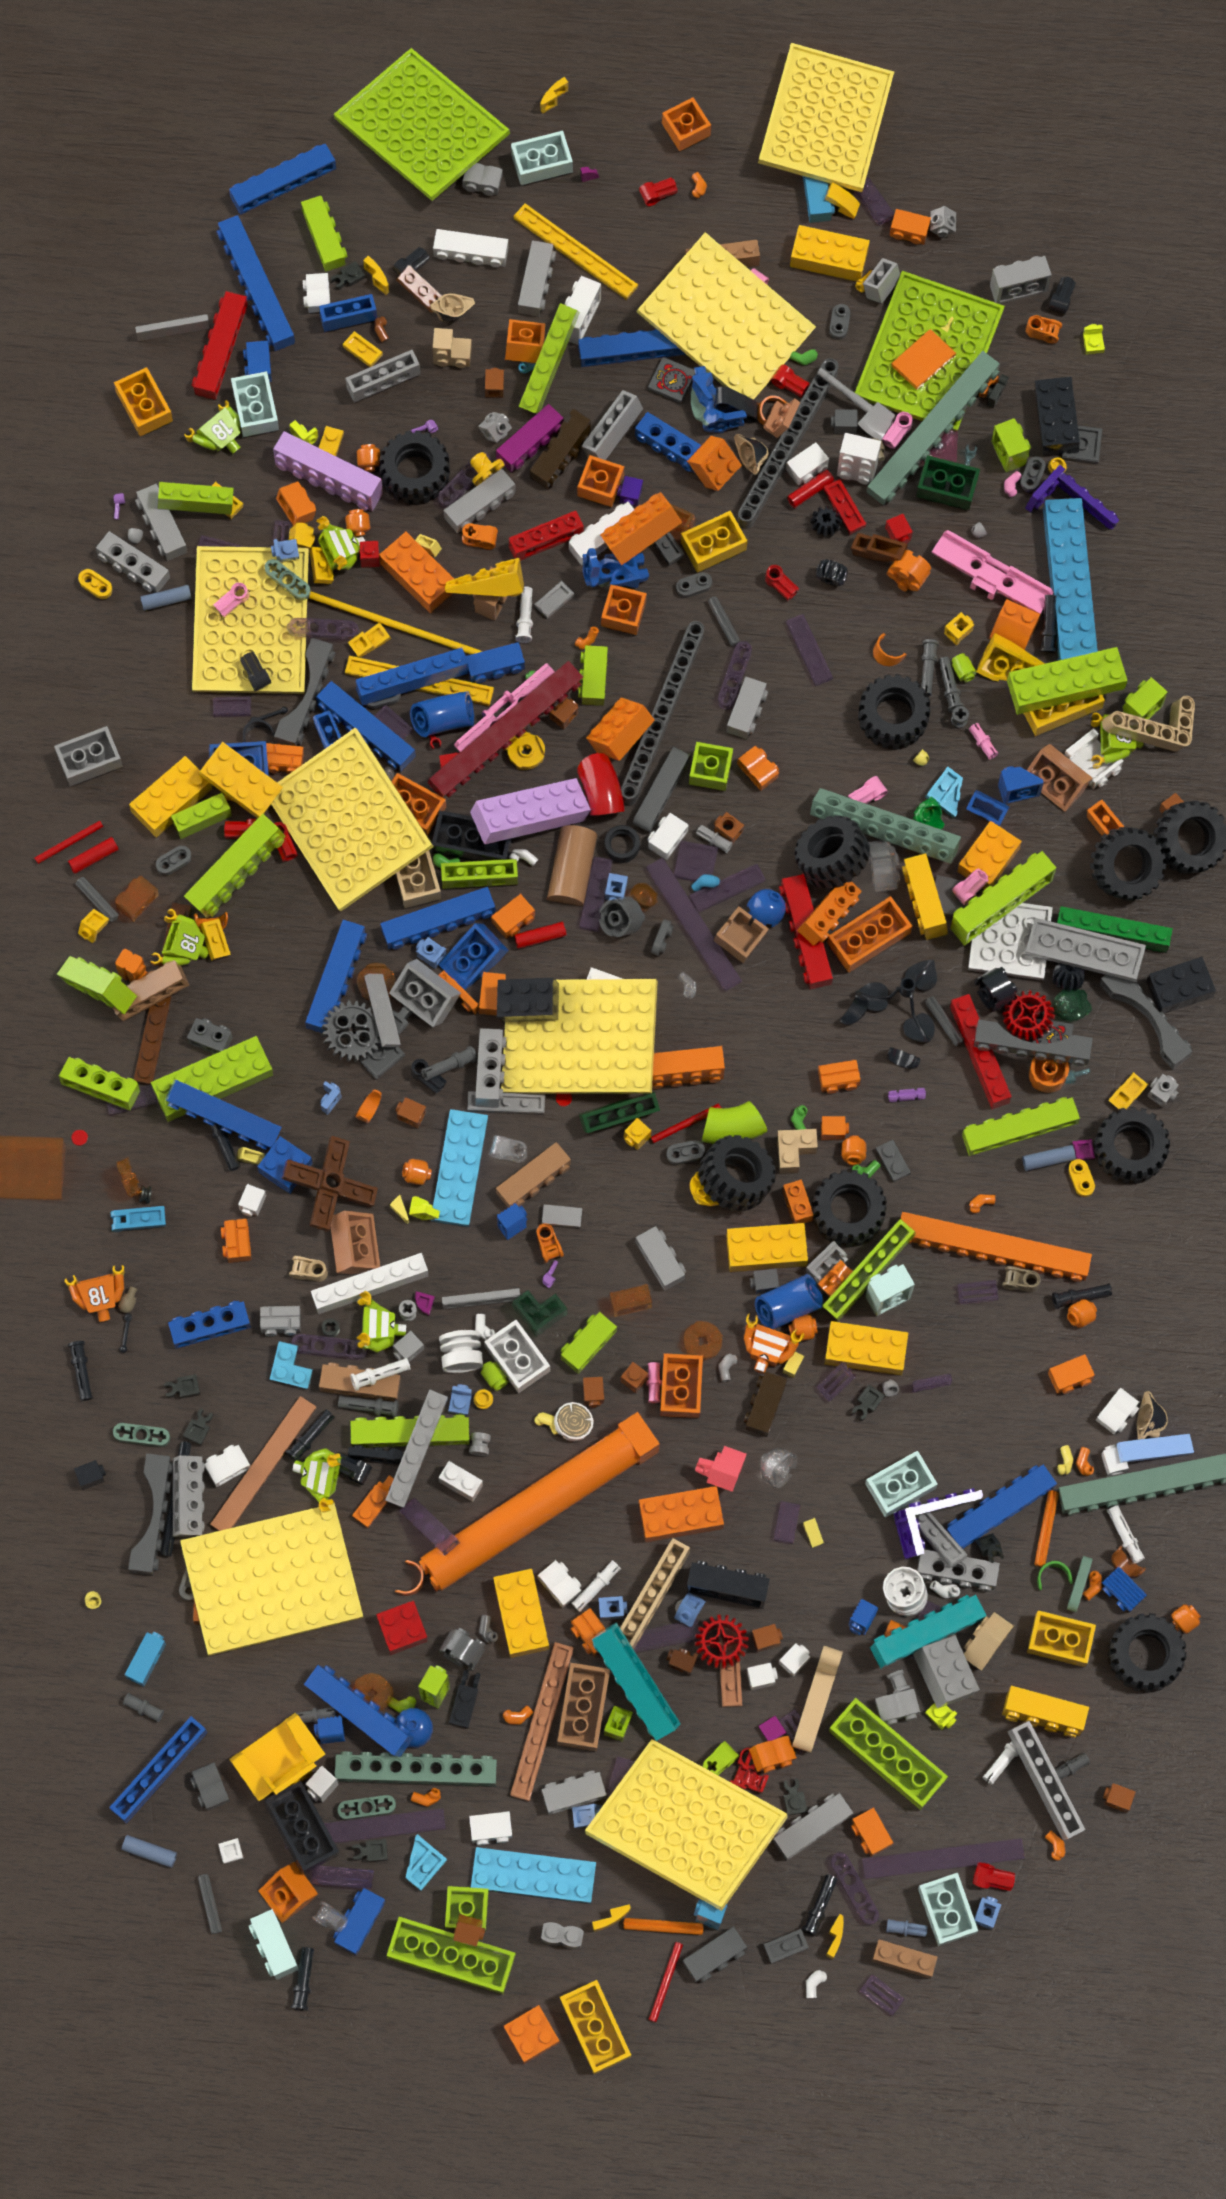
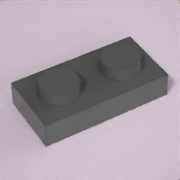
M670 532L654 542V545L668 565L685 557L684 552Z
M893 1140L876 1147L875 1150L893 1183L911 1174Z
M801 1929L763 1945L771 1964L809 1949Z

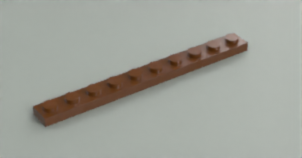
M172 903L171 909L176 912L177 916L180 914L190 918L192 907L190 905ZM172 923L167 925L163 948ZM160 962L158 969L163 967L162 962ZM173 995L149 1007L134 1080L138 1084L152 1086L151 1082L154 1081Z

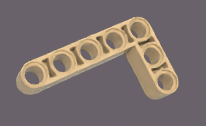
M1183 696L1173 702L1169 726L1120 711H1115L1105 717L1102 721V726L1108 733L1177 752L1187 747L1192 741L1195 702L1190 696Z
M827 1646L823 1647L792 1747L812 1752L843 1651Z

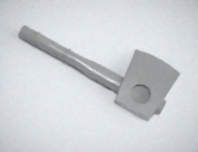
M820 368L817 372L818 375L867 412L857 424L869 435L881 441L887 429H890L894 423L892 420L895 415L879 402L872 406L823 368Z

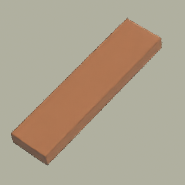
M723 1627L726 1635L737 1637L731 1629ZM720 1633V1638L718 1642L720 1643V1646L722 1647L723 1651L724 1642L727 1643V1641H723L722 1635ZM738 1643L726 1648V1656L736 1650ZM734 1659L733 1667L726 1662V1668L723 1669L722 1663H720L722 1708L742 1707L740 1662L738 1663Z

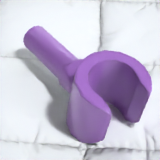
M428 420L425 425L411 431L415 433L416 430L425 431L428 429L430 433H435L438 431V427L433 420Z
M123 493L114 495L115 520L119 519V504H125Z
M556 1260L553 1261L550 1270L543 1277L542 1283L548 1288L556 1280L552 1277L558 1264Z

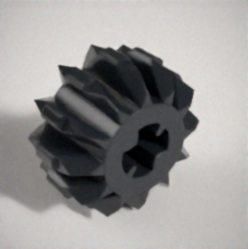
M828 505L825 506L824 510L819 507L818 512L814 511L812 513L813 517L810 519V523L813 524L812 530H817V535L824 533L823 536L827 537L829 533L833 536L834 531L838 532L840 530L839 526L842 524V520L839 519L840 512L835 513V507L829 510Z
M824 559L817 566L816 577L821 582L832 586H840L847 579V567L837 561Z
M1060 963L1053 970V983L1057 988L1077 991L1084 984L1085 971L1078 967Z

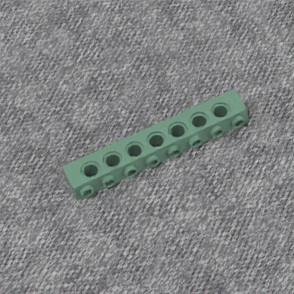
M822 788L819 789L812 802L810 811L812 816L823 820L828 816L835 817V815L851 818V820L857 823L864 834L921 854L926 853L927 856L950 864L959 849L961 836Z
M342 1751L340 1755L336 1754L335 1778L338 1782L496 1787L497 1759H493L492 1756H481V1759H473L471 1755H461V1758H453V1755L446 1754L441 1755V1758H433L432 1754H421V1757H413V1754L403 1753L401 1757L393 1756L391 1753H381L380 1756H372L373 1753L361 1752L360 1755H352L353 1752ZM359 1762L362 1766L359 1771H352L350 1769L351 1764ZM373 1763H380L382 1765L380 1771H371L370 1767ZM394 1763H399L402 1766L401 1770L397 1773L390 1770ZM413 1764L421 1765L422 1769L419 1773L411 1772L410 1768ZM435 1764L442 1767L441 1772L438 1774L430 1771L431 1767ZM454 1765H459L462 1768L461 1773L457 1775L451 1773L450 1770ZM473 1766H480L482 1772L479 1775H473L471 1768Z

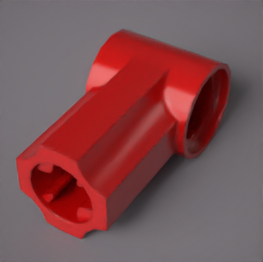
M672 177L655 184L647 182L639 188L646 206H653L660 199L678 192Z
M784 364L778 368L771 378V382L780 389L786 388L801 398L810 386L809 382L795 375L794 371Z
M771 565L768 567L765 575L766 584L774 587L787 601L791 600L799 591V588L783 573L780 566ZM774 573L778 578H772L770 574Z
M247 819L245 822L225 821V839H239L257 819Z
M276 822L274 824L286 836L283 844L277 849L282 861L288 862L293 860L298 854L288 833L287 826L282 822Z
M979 1862L977 1863L972 1883L981 1888L995 1887L1011 1891L1015 1882V1873L995 1869L990 1864Z

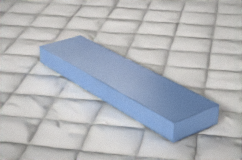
M1190 1434L1125 1441L1116 1444L1121 1463L1194 1453Z

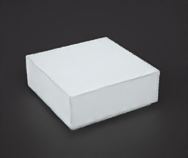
M238 1838L218 1844L224 1864L244 1859Z

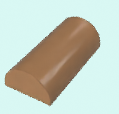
M567 825L560 828L547 900L584 907L597 841V834L593 830L575 825Z

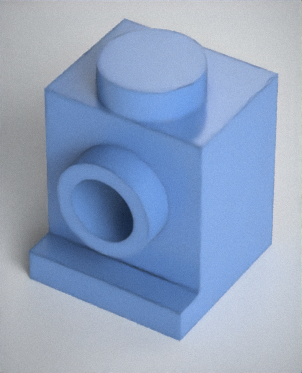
M609 873L605 899L612 900L625 897L628 876Z
M429 937L426 940H420L416 946V949H418L416 951L417 957L434 969L446 956V948L441 947ZM430 947L433 951L428 952L427 949Z
M622 1596L599 1598L600 1621L624 1619V1614L628 1612L627 1602H623ZM610 1607H616L617 1611L615 1613L610 1612Z
M986 1896V1899L982 1897L974 1918L977 1925L990 1930L993 1929L1001 1904L997 1903V1899ZM989 1909L991 1912L990 1916H985L983 1911Z

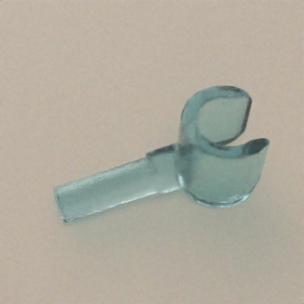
M968 444L965 450V465L970 466L972 458L976 456L977 447L975 446L974 451H970Z
M1090 1069L1076 1072L1073 1070L1069 1071L1065 1083H1075L1076 1077L1090 1073Z

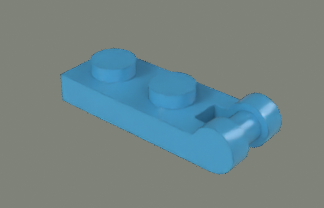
M164 1206L114 1210L110 1212L111 1219H113V1224L111 1225L112 1232L166 1227ZM122 1217H126L125 1223H121Z

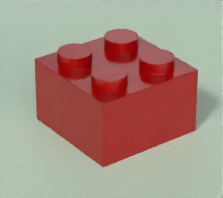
M414 1600L376 1614L390 1655L428 1642Z

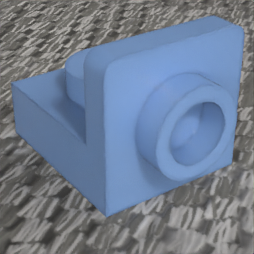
M273 539L274 545L271 546L272 556H276L279 562L299 559L296 539L280 542L277 539Z
M325 1081L323 1087L329 1095L325 1094L320 1103L322 1111L328 1115L342 1096L340 1088L332 1082L329 1084Z
M458 1384L457 1387L452 1386L448 1412L468 1416L472 1389L462 1384Z
M688 1592L674 1618L692 1627L706 1601Z
M590 1804L573 1807L574 1828L588 1827L602 1808V1805Z

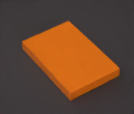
M930 329L893 361L891 366L918 390L954 358L956 352Z

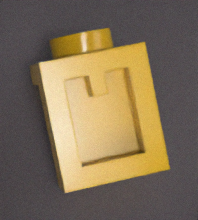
M93 909L81 921L78 934L94 943L97 934L108 924L109 918Z

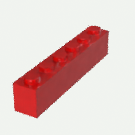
M226 291L224 297L220 298L219 313H215L213 320L214 328L209 331L208 345L204 346L203 360L198 363V375L192 381L195 395L213 400L217 399L248 306L247 296Z
M801 874L782 879L781 886H779V891L786 901L785 913L789 914L791 919L788 921L790 931H794L796 937L793 938L795 949H799L800 952L798 956L800 967L804 966V982L809 985L810 990L832 985L833 977L823 942L818 941L813 946L797 931L814 911L805 876Z
M967 994L951 1000V1012L960 1034L964 1038L965 1046L991 1109L1009 1104L1012 1096L993 1050L981 1051L974 1047L979 1016L970 995Z

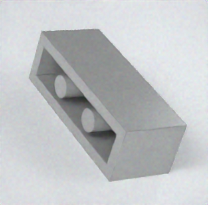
M745 677L727 724V733L744 739H748L749 734L754 733L756 727L754 723L755 718H759L762 712L761 702H765L769 691L766 690L767 683Z
M655 1226L637 1236L635 1243L665 1291L685 1280L684 1273H686V1270L681 1262L678 1263L676 1261L674 1249L671 1246H667L665 1242L667 1239L663 1231H658Z
M589 1771L584 1773V1777L576 1779L573 1776L564 1779V1783L561 1784L552 1782L544 1785L545 1788L542 1789V1795L548 1815L606 1798L600 1772Z

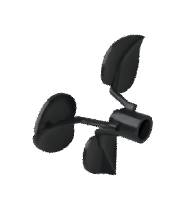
M925 960L912 965L906 971L905 978L901 980L900 987H896V990L889 996L887 987L879 982L866 984L861 989L855 991V993L858 992L869 1000L867 1009L874 1012L885 1010L888 1006L887 1000L892 999L900 992L901 996L910 999L912 1018L904 1022L903 1030L905 1035L913 1041L928 1043L933 1039L935 1032L934 1022L926 1013L915 1015L913 995L915 987L921 991H927L936 985L937 973L934 960Z

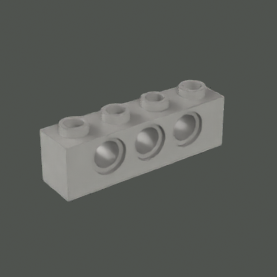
M410 350L346 377V387L355 403L420 375V364L413 350Z
M110 531L96 547L98 558L104 563L109 562L116 571L124 572L133 582L138 581L148 592H159L170 579L168 569ZM116 552L121 553L119 556H113ZM130 562L136 563L134 566H128ZM145 572H151L148 576L143 575Z
M480 1029L476 1106L499 1107V1100H503V1089H500V1083H504V1071H501V1065L505 1066V1054H502V1048L506 1047V1037H503V1030ZM489 1049H496L497 1051L492 1053V1052H489L488 1050H489ZM494 1066L495 1069L489 1070L487 1067ZM492 1083L494 1086L487 1087L486 1084Z
M924 1550V1554L919 1556L917 1571L925 1581L937 1579L942 1584L949 1585L953 1582L959 1583L960 1587L971 1588V1586H976L981 1591L990 1592L991 1589L994 1590L996 1587L1000 1563H991L990 1561L967 1557L954 1566L961 1568L963 1571L962 1575L957 1576L953 1573V1568L945 1562L938 1552ZM941 1564L943 1571L936 1572L933 1569V1565ZM980 1571L982 1578L975 1579L972 1576V1572Z

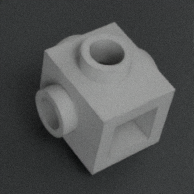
M946 206L931 211L930 231L939 237H947L949 234L956 232V212Z
M496 412L488 414L485 420L478 426L487 440L496 443L506 437L508 431L512 428L508 423L509 419L503 413Z
M1162 1074L1160 1079L1156 1077L1150 1085L1152 1089L1148 1098L1164 1108L1169 1100L1173 1101L1179 1092L1176 1090L1179 1084H1177L1173 1077Z

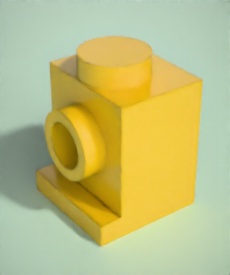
M961 612L945 626L944 634L957 646L973 631V621L969 616H965Z

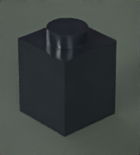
M96 1460L74 1468L82 1490L105 1482L103 1478L106 1475L102 1464L98 1465Z

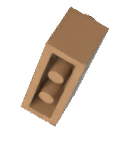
M879 1939L872 1962L931 1979L937 1956Z

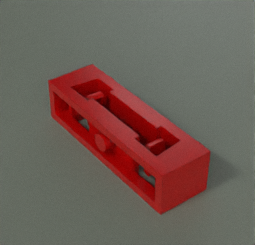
M573 511L510 537L509 549L514 559L519 558L521 561L570 541L574 535H580L584 532V525L577 511Z

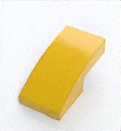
M565 77L557 81L543 96L540 102L542 114L557 106V97L568 92V81Z
M833 182L831 183L825 200L838 206V212L854 219L860 203L845 189Z
M367 256L363 260L364 269L372 275L373 285L387 295L389 288L383 271L373 259Z
M379 622L366 633L361 632L348 643L356 655L361 657L389 641L391 637Z
M1133 1072L1108 1101L1118 1109L1125 1107L1127 1110L1147 1088L1148 1084Z
M630 1904L610 1909L611 1918L592 1922L594 1932L608 1928L624 1918L631 1910Z
M839 1914L829 1932L830 1935L835 1937V1940L826 1956L832 1960L838 1950L843 1933L844 1922L843 1915Z

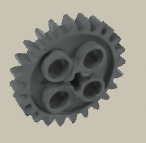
M350 1000L347 1001L346 1006L343 1002H340L339 1008L333 1006V1012L328 1011V1017H325L323 1020L326 1024H323L321 1027L323 1030H326L321 1036L327 1037L323 1043L330 1044L327 1050L334 1049L333 1056L339 1053L340 1060L346 1056L347 1062L352 1057L355 1062L358 1061L359 1057L363 1061L366 1059V1055L371 1057L372 1051L376 1052L378 1050L376 1045H381L374 1013H370L372 1007L365 1009V1003L360 1007L358 1006V1001H355L354 1005H352ZM356 1018H362L365 1024H358ZM337 1020H344L346 1026H340ZM350 1028H352L353 1031H356V1033L353 1034L352 1031H349ZM360 1036L366 1037V1039H367L368 1042H367V1043H362V1042L359 1040V1037H360ZM340 1038H346L349 1044H342Z

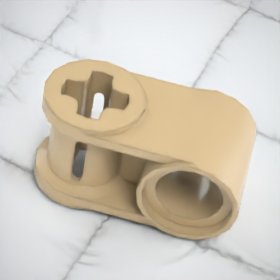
M293 1256L292 1260L294 1263L292 1272L289 1273L290 1277L322 1282L327 1278L328 1271L322 1261ZM316 1268L323 1269L321 1274L316 1275L313 1272Z

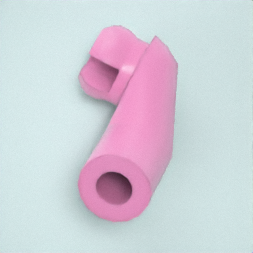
M1018 471L1014 472L1004 482V491L1009 497H1014L1017 494L1015 483L1022 478Z

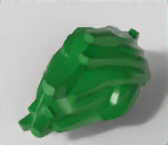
M929 797L928 800L920 803L914 812L915 816L913 819L917 822L941 830L945 826L941 820V805L933 797Z

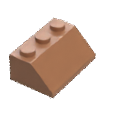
M1051 744L1040 750L1027 769L1028 772L1043 779L1044 784L1041 793L1065 812L1082 795L1093 779Z
M342 1211L333 1215L331 1234L337 1273L358 1274L379 1268L380 1260L373 1214Z

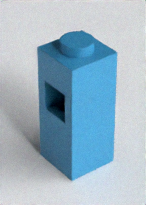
M156 1632L152 1634L146 1633L125 1673L127 1679L143 1687L145 1686L166 1646L163 1636Z

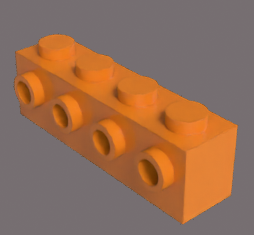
M852 881L844 883L841 887L834 886L797 931L813 946L818 941L822 943L830 935L827 933L829 929L833 931L839 924L837 920L839 918L843 919L848 914L849 910L847 908L849 906L853 907L859 901L858 895L862 891Z

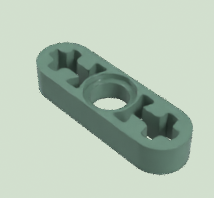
M271 559L266 562L265 572L272 580L298 600L303 601L310 597V587L300 577L278 560ZM277 565V571L281 573L279 578H277L278 573L276 571L270 572V566L274 567ZM286 575L293 578L292 583L284 584L282 581L283 577ZM297 581V586L300 589L305 588L306 594L301 593L299 595V590L295 587Z
M119 1423L113 1429L115 1439L123 1443L165 1447L170 1442L169 1432L164 1428ZM124 1428L125 1432L131 1433V1429H134L132 1433L133 1439H130V1434H124L123 1437H120L117 1431H121ZM138 1431H146L147 1437L144 1440H138L136 1438ZM150 1431H153V1436H160V1433H163L166 1439L159 1442L158 1438L152 1437V1441H150Z
M1082 1557L1066 1610L1077 1612L1092 1564V1558Z
M390 1795L343 1801L338 1806V1814L343 1820L388 1815L394 1812L396 1802ZM378 1800V1805L384 1804V1800H388L393 1805L389 1806V1810H385V1807H378L379 1812H376L374 1801ZM369 1802L372 1804L373 1809L370 1813L362 1812L361 1806L363 1803ZM358 1803L359 1815H356V1811H350L348 1816L344 1812L341 1813V1810L346 1805L352 1809L355 1808L354 1804Z

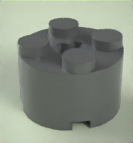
M631 896L608 900L601 906L599 912L601 913V919H599L600 926L609 936L621 937L633 934L640 929L642 922L645 920V914L642 912L640 905Z
M461 1628L451 1630L440 1647L439 1652H445L443 1656L460 1667L467 1665L469 1666L467 1670L473 1671L485 1652L484 1646L486 1644L477 1638L475 1640L468 1637L469 1633Z

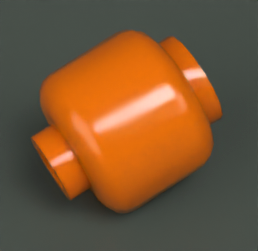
M373 444L361 445V448L356 453L357 465L367 472H374L375 468L380 466V450Z
M363 509L351 510L345 517L346 528L352 530L354 537H363L365 532L371 529L369 514L364 512Z
M853 1135L842 1142V1159L849 1165H859L866 1159L867 1145L863 1139Z
M410 1159L403 1165L402 1177L405 1178L407 1183L423 1185L426 1180H430L432 1170L429 1169L426 1161Z
M1082 1299L1069 1307L1067 1318L1073 1326L1083 1328L1095 1321L1096 1306L1092 1302Z
M808 1314L795 1318L792 1324H789L790 1336L796 1329L795 1336L797 1338H800L802 1333H804V1338L801 1341L813 1339L815 1334L818 1333L815 1318L812 1319L811 1315Z
M1183 1604L1171 1614L1173 1623L1176 1625L1175 1629L1185 1634L1190 1633L1200 1624L1199 1619L1201 1616L1192 1605Z

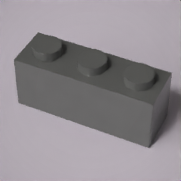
M732 1927L685 1958L682 1963L695 1983L698 1981L703 1983L712 1977L710 1973L716 1969L720 1972L729 1966L727 1962L734 1958L736 1961L743 1957L747 1946L736 1929Z

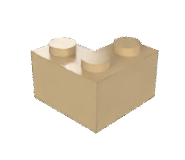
M434 328L433 363L441 367L447 365L458 368L470 367L471 339L453 338V329Z
M816 1129L778 1131L779 1174L798 1173L800 1167L799 1155L817 1153Z
M995 1612L990 1618L986 1616L973 1633L976 1636L974 1640L970 1638L964 1646L966 1660L982 1671L1005 1640L1013 1625Z

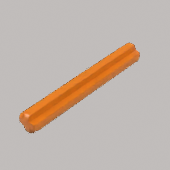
M1049 1490L1047 1494L1034 1563L1038 1567H1043L1046 1564L1059 1495L1054 1490Z
M625 1918L623 1925L624 1929L693 1935H702L704 1929L702 1923Z

